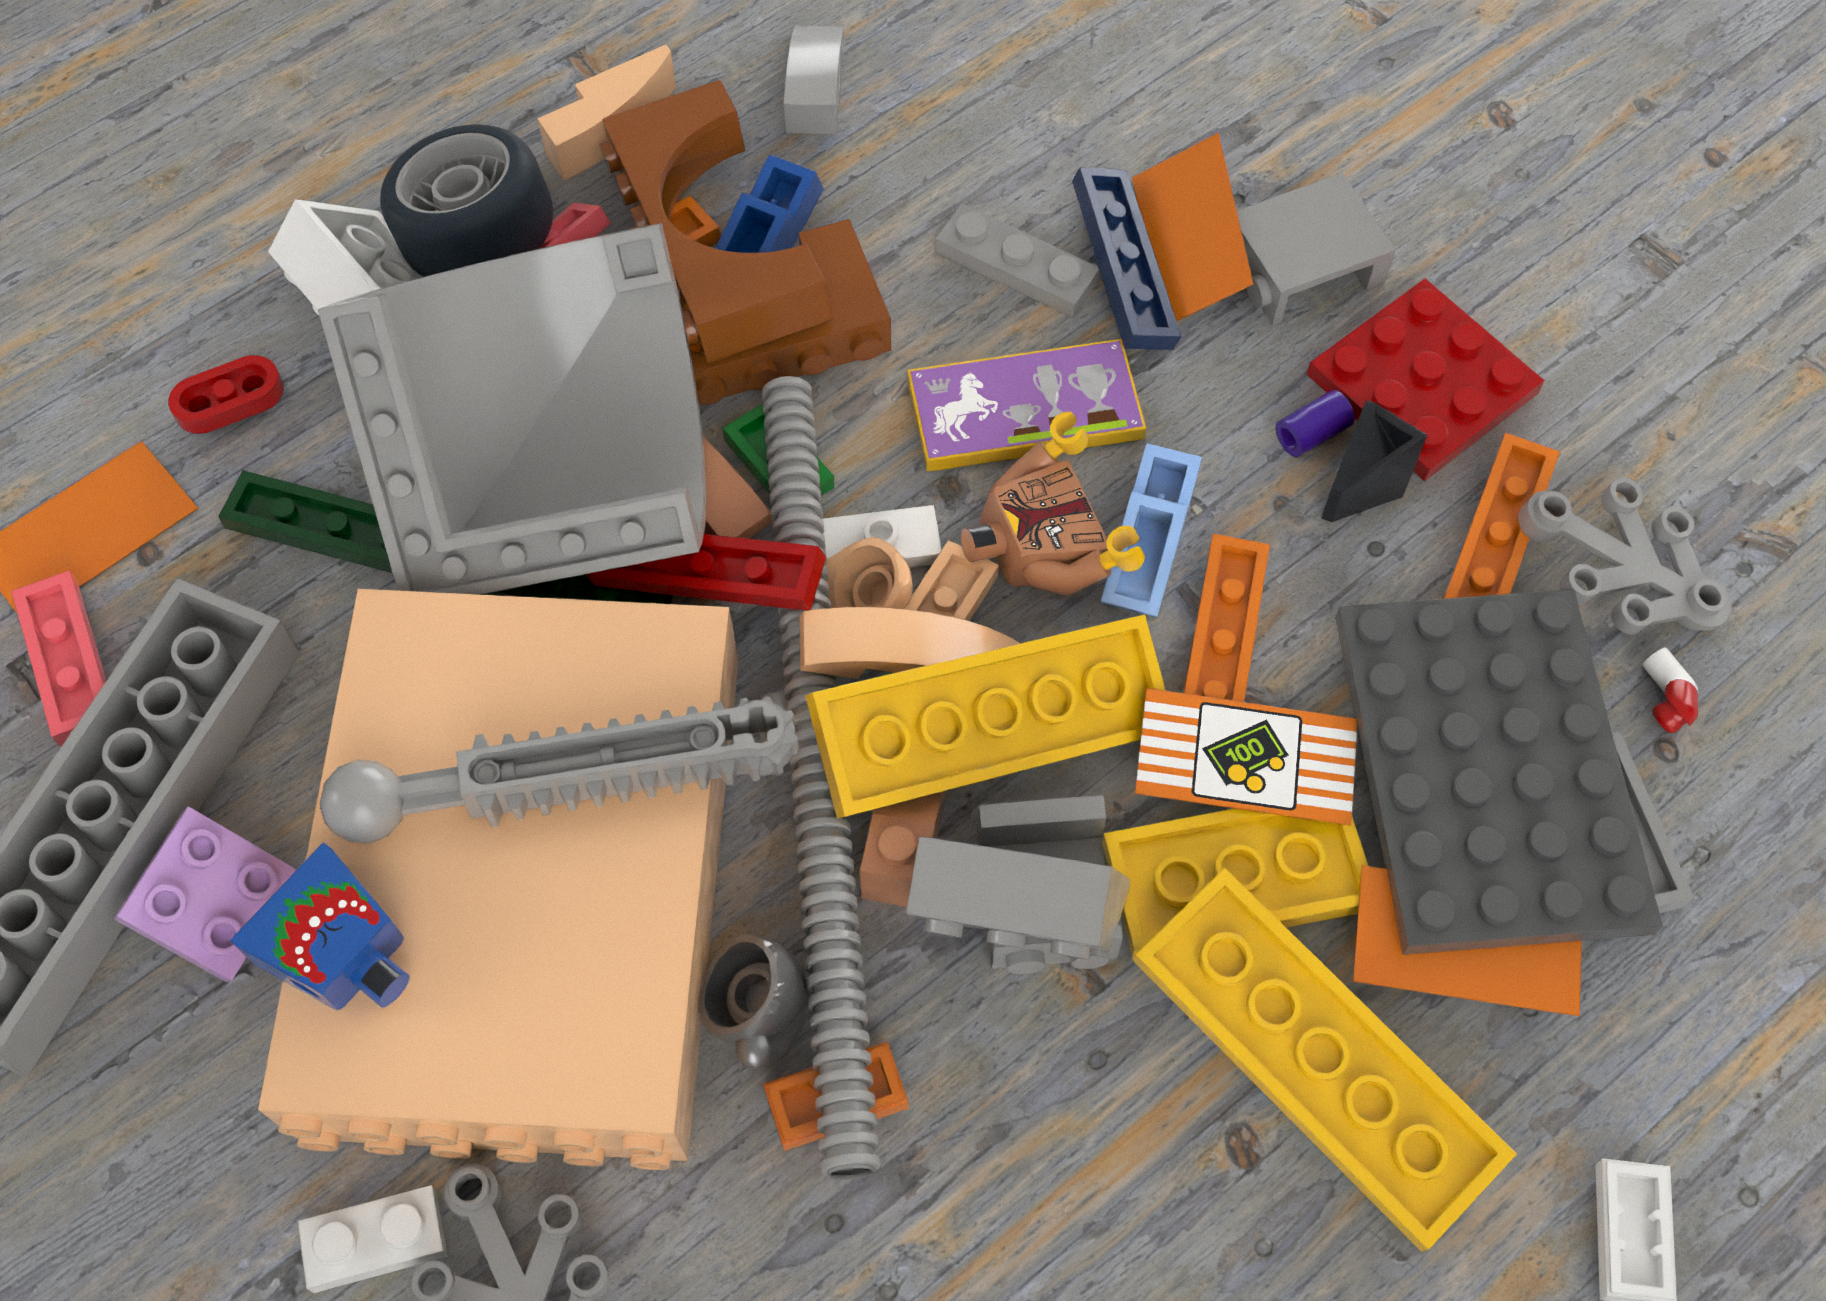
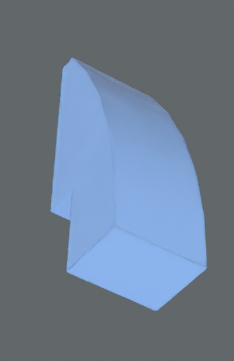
M1146 443L1133 492H1131L1122 526L1133 527L1140 538L1136 544L1124 548L1122 552L1139 546L1145 555L1144 563L1138 570L1131 572L1122 571L1117 566L1111 568V575L1107 577L1101 604L1158 618L1196 486L1202 457Z

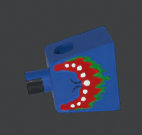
M324 842L230 940L257 967L337 1011L345 1007L359 990L380 1007H387L402 994L410 979L408 973L389 959L402 944L404 936L341 859Z

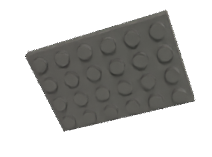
M1572 589L1339 606L1335 620L1354 714L1358 721L1357 729L1385 869L1388 871L1402 954L1655 935L1663 927L1575 591Z

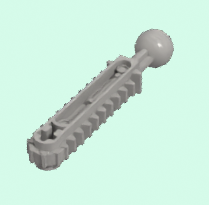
M767 696L762 700L748 701L747 698H740L738 707L725 709L721 702H715L712 711L699 713L695 706H690L687 709L686 715L673 717L669 710L662 711L660 719L646 721L643 714L635 716L633 724L620 725L615 718L609 720L607 728L595 730L589 722L583 723L581 732L568 734L564 727H558L555 736L541 738L538 731L530 732L528 740L515 742L511 734H505L502 744L489 746L483 734L475 736L472 749L456 752L457 767L397 776L392 769L377 761L357 759L339 766L324 782L320 809L324 823L335 835L354 843L371 844L388 837L403 820V815L464 805L471 818L485 816L493 828L499 826L503 813L512 812L515 818L519 820L524 819L527 809L539 808L544 816L550 815L552 806L565 803L569 811H575L579 801L592 799L595 806L599 807L603 806L607 796L618 795L622 803L629 802L632 792L645 791L648 798L656 797L657 789L670 786L675 794L682 793L683 786L687 783L697 782L700 789L703 790L708 789L711 779L723 778L728 786L734 785L736 775L749 774L753 781H758L761 776L775 773L778 776L783 773V767L790 761L792 755L798 754L799 743L798 737L795 735V719L791 710L785 711L780 705L773 703L771 697ZM755 733H765L767 741L754 743L752 735ZM733 740L734 745H727V741Z

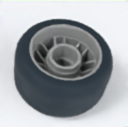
M470 124L456 126L436 132L418 141L393 163L383 180L380 192V207L384 220L401 254L410 267L423 277L539 249L547 238L553 221L551 195L532 151L514 133L490 125Z

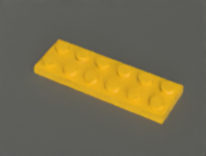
M1144 614L812 692L805 697L836 817L839 819L1141 740L1146 688L1166 690Z
M1226 868L1212 879L1132 959L1421 1252L1429 1250L1517 1155L1504 1140Z

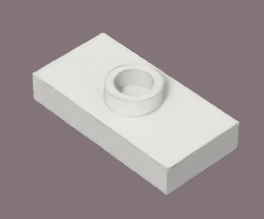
M934 505L822 519L826 545L824 550L827 559L845 547L871 537H877L891 544L902 555L910 568L932 565L942 551Z
M1602 1158L1595 1164L1600 1300L1677 1301L1670 1166Z

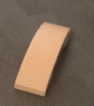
M841 607L803 611L799 616L800 671L859 679L866 669L897 673L1020 644L1001 632L977 623L951 616L915 610Z

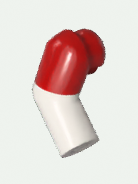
M1666 647L1662 648L1647 658L1642 666L1665 693L1667 698L1666 701L1654 707L1652 715L1667 733H1676L1684 724L1687 723L1691 726L1698 718V687Z

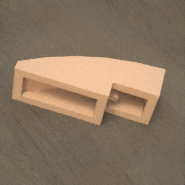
M663 45L575 84L578 101L537 118L545 154L563 181L604 159L600 143L608 141L602 119L667 98L676 88L671 50L668 46Z

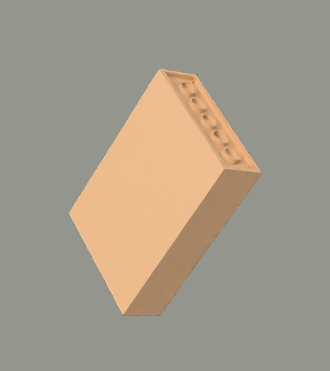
M376 589L357 590L306 860L323 842L335 852L404 936L402 944L389 959L408 973L410 979L402 994L387 1007H380L359 990L347 1005L338 1011L288 983L282 982L258 1107L261 1113L279 1126L278 1132L298 1139L297 1146L300 1148L324 1152L337 1151L339 1142L364 1143L363 1150L381 1155H402L405 1151V1145L431 1147V1155L449 1159L470 1158L471 1149L497 1150L496 1157L498 1159L518 1163L536 1162L538 1153L564 1154L563 1162L588 1167L602 1166L604 1157L630 1158V1166L645 1170L670 1169L671 1160L688 1161L702 1028L698 1005L700 989L704 985L703 980L707 974L726 791V783L723 778L711 779L708 789L703 790L700 789L697 782L684 784L682 793L675 794L670 786L658 788L654 798H648L645 791L632 792L629 802L622 803L618 795L607 796L603 806L599 807L595 806L592 799L579 801L575 811H569L565 803L553 805L550 815L544 816L539 808L527 809L524 819L519 820L515 818L512 812L503 813L499 826L493 828L485 816L471 818L465 805L403 815V820L388 837L371 844L349 842L335 835L324 823L320 809V799L324 782L339 766L357 759L377 761L392 769L397 776L457 767L456 752L472 749L475 736L483 734L489 746L502 744L505 734H511L515 742L528 740L530 732L538 731L541 738L555 736L558 727H564L568 734L581 732L583 723L589 722L595 730L607 728L609 720L615 718L620 725L633 724L635 716L643 714L646 721L658 720L662 711L669 710L673 717L686 715L687 709L690 706H695L699 713L712 711L715 702H721L725 709L733 708L739 658L729 607Z

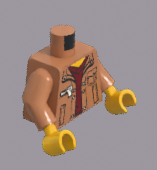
M1072 412L1060 413L1053 419L1050 425V433L1053 438L1047 444L1042 441L1038 442L996 481L989 490V495L980 517V525L964 528L961 532L962 549L967 560L975 562L995 557L1006 582L1014 587L1032 586L1033 588L1069 596L1110 576L1111 568L1115 566L1122 571L1131 572L1138 570L1144 563L1145 555L1141 547H1133L1128 551L1122 552L1124 548L1136 544L1140 539L1136 530L1131 526H1120L1114 529L1107 538L1069 460L1059 462L1057 458L1061 453L1068 455L1079 454L1083 452L1088 444V434L1084 428L1079 430L1073 437L1062 438L1064 433L1073 428L1077 422Z

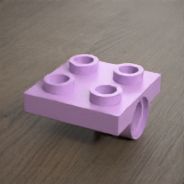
M188 806L173 825L113 919L221 980L230 982L246 959V956L230 940L297 869Z

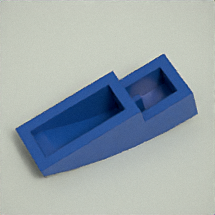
M769 154L750 195L741 193L715 249L739 253H764L792 248L799 237L798 233L803 230L824 190L817 173Z

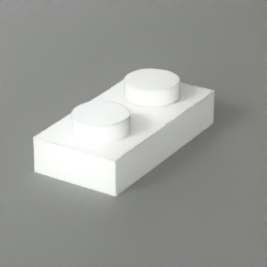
M432 1185L298 1221L306 1288L312 1293L416 1266L427 1261L448 1257L438 1192Z

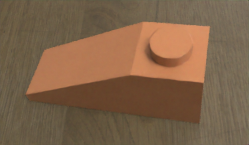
M947 790L873 810L859 871L862 899L907 907L919 836L937 839Z

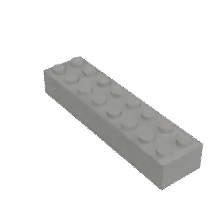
M177 578L0 835V1066L25 1078L28 1077L125 925L114 920V916L183 810L188 806L196 811L200 810L300 653L281 620Z

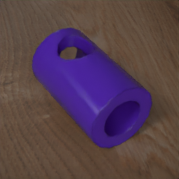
M1331 390L1276 422V435L1284 450L1291 456L1298 458L1352 426L1355 421L1354 412L1349 401L1342 393L1337 390Z

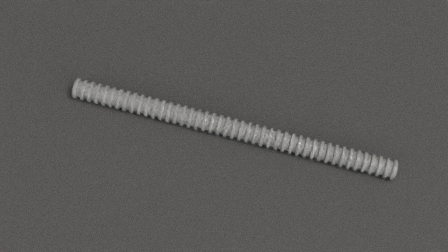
M793 376L779 377L766 383L762 389L774 541L819 546L826 556L824 551L826 545L825 536L823 535V511L820 504L822 500L821 490L819 489L818 459L816 458L815 421L812 414L814 411L811 399L812 388L802 378ZM827 556L811 610L831 608V601L828 599L830 590L827 583L829 579L828 568L826 567ZM778 608L779 616L781 617L779 627L780 632L783 634L780 638L781 648L784 650L782 653V663L785 667L783 678L787 684L784 688L785 699L788 701L785 706L786 711L791 710L794 714L795 735L798 737L799 743L798 754L792 755L790 759V768L794 770L791 774V783L795 788L792 792L793 804L797 806L793 810L794 821L798 823L795 828V837L800 842L796 846L797 858L801 860L798 864V875L803 879L799 883L800 895L804 897L800 905L801 913L806 916L802 921L803 933L808 935L803 940L804 951L809 954L805 959V969L811 974L806 979L807 990L813 993L808 998V1008L815 1013L809 1018L810 1030L817 1033L811 1038V1048L818 1053L812 1059L813 1070L820 1073L814 1079V1088L817 1092L821 1093V1096L815 1100L816 1111L823 1114L817 1120L818 1132L825 1134V1137L818 1142L819 1152L826 1155V1159L820 1162L821 1174L831 1179H859L870 1176L879 1170L881 1162L880 1157L873 1154V1151L879 1147L878 1135L871 1133V1130L877 1126L876 1114L869 1112V1109L875 1106V1095L867 1090L874 1083L873 1074L866 1070L872 1064L871 1053L864 1050L870 1044L869 1033L862 1030L868 1025V1016L866 1012L860 1010L866 1005V994L859 990L865 985L864 974L858 970L863 966L862 954L856 951L861 947V938L855 932L860 927L859 916L853 913L858 908L857 897L852 894L856 890V881L851 876L854 872V860L849 857L853 853L852 841L848 839L851 835V825L847 821L849 816L839 819L836 817L805 697L812 692L837 687L838 683L835 681L837 676L800 671L799 616L804 610Z

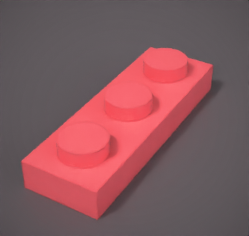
M70 571L11 591L51 737L60 747L64 744L107 681L78 581Z

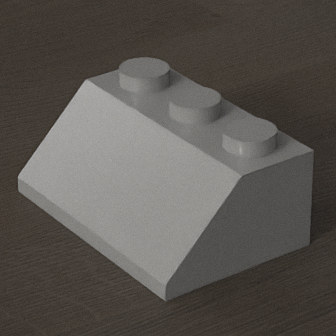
M919 836L906 914L924 919V932L962 938L964 926L988 930L986 942L1025 949L1027 937L1052 941L1050 949L1052 954L1089 960L1091 948L1109 951L1129 893L1130 879L1112 866Z

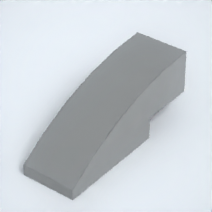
M794 25L789 46L784 89L785 133L837 134L838 109H840L844 26Z

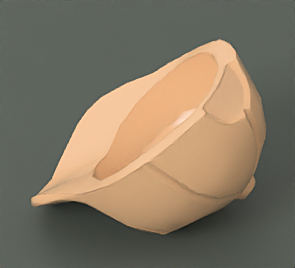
M877 537L862 539L827 559L826 567L828 568L829 578L827 583L830 590L828 599L831 601V608L878 607L904 609L908 605L913 590L910 567L902 555L885 540Z

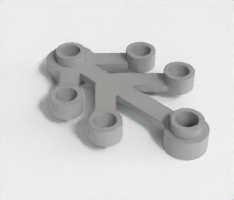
M1625 477L1617 478L1601 495V503L1604 509L1613 516L1623 542L1572 514L1569 500L1560 492H1537L1521 507L1518 513L1519 526L1532 540L1547 543L1562 535L1616 566L1596 570L1590 565L1578 564L1562 577L1560 590L1573 589L1578 605L1586 604L1598 595L1648 585L1668 596L1649 601L1642 595L1630 594L1621 600L1612 610V620L1615 626L1623 633L1630 635L1638 634L1649 625L1677 620L1679 624L1689 630H1713L1729 618L1732 604L1727 590L1716 579L1703 574L1687 538L1694 530V521L1691 515L1680 507H1669L1654 519L1652 523V533L1661 544L1666 546L1675 570L1673 572L1660 564L1636 509L1643 500V492L1635 481ZM1616 492L1624 495L1628 503L1621 501ZM1667 521L1672 522L1677 527L1678 532L1672 530ZM1575 578L1582 580L1586 584L1588 591L1581 589L1576 584ZM1627 608L1634 610L1638 614L1639 621L1629 615Z
M471 1163L457 1168L449 1176L445 1184V1202L460 1220L471 1224L499 1289L455 1276L454 1272L446 1264L432 1260L421 1264L413 1273L411 1279L413 1294L420 1301H546L568 1239L581 1226L582 1214L578 1205L571 1197L565 1194L549 1196L542 1202L538 1210V1222L542 1230L527 1271L524 1274L497 1213L503 1197L501 1183L494 1173L484 1165ZM477 1179L482 1182V1190L475 1199L470 1201L460 1199V1189L466 1181ZM560 1206L570 1208L572 1215L567 1225L561 1228L549 1226L548 1219L552 1210ZM582 1255L570 1263L566 1271V1283L571 1291L568 1301H597V1299L605 1294L610 1284V1274L601 1259L594 1255ZM591 1266L600 1270V1279L596 1286L589 1290H582L577 1287V1275L583 1268ZM435 1272L443 1273L446 1282L442 1291L433 1296L425 1295L423 1285L426 1278Z

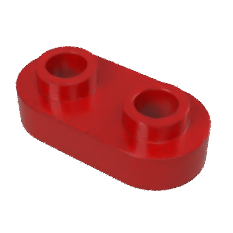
M249 355L180 381L169 394L168 406L177 424L183 430L193 434H204L272 408L281 399L284 384L275 364L271 360L259 355Z

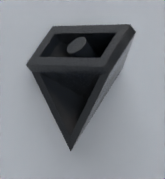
M1366 400L1332 485L1321 519L1334 522L1402 498L1428 435L1380 405Z

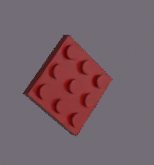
M1426 278L1312 360L1307 371V376L1326 393L1331 390H1337L1342 393L1352 406L1354 418L1357 421L1367 400L1380 405L1427 434L1428 436L1413 470L1423 481L1434 475L1536 396L1545 381Z

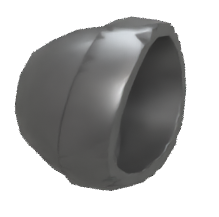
M743 933L731 939L723 946L710 965L703 980L704 985L700 989L698 1005L700 1021L706 1031L724 1042L737 1044L736 1055L744 1068L757 1069L783 1057L790 1050L807 1021L809 1012L808 998L810 996L804 972L780 944L760 935Z

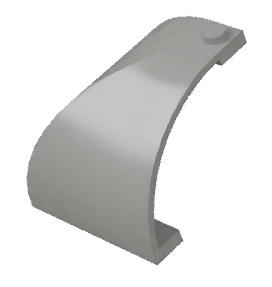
M662 223L581 239L468 265L370 291L318 309L398 591L480 595L699 552L703 541L706 520V470L702 426L689 342Z

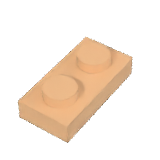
M948 540L904 609L935 613L970 621L998 578L999 565L988 559L969 562L964 555L962 546Z

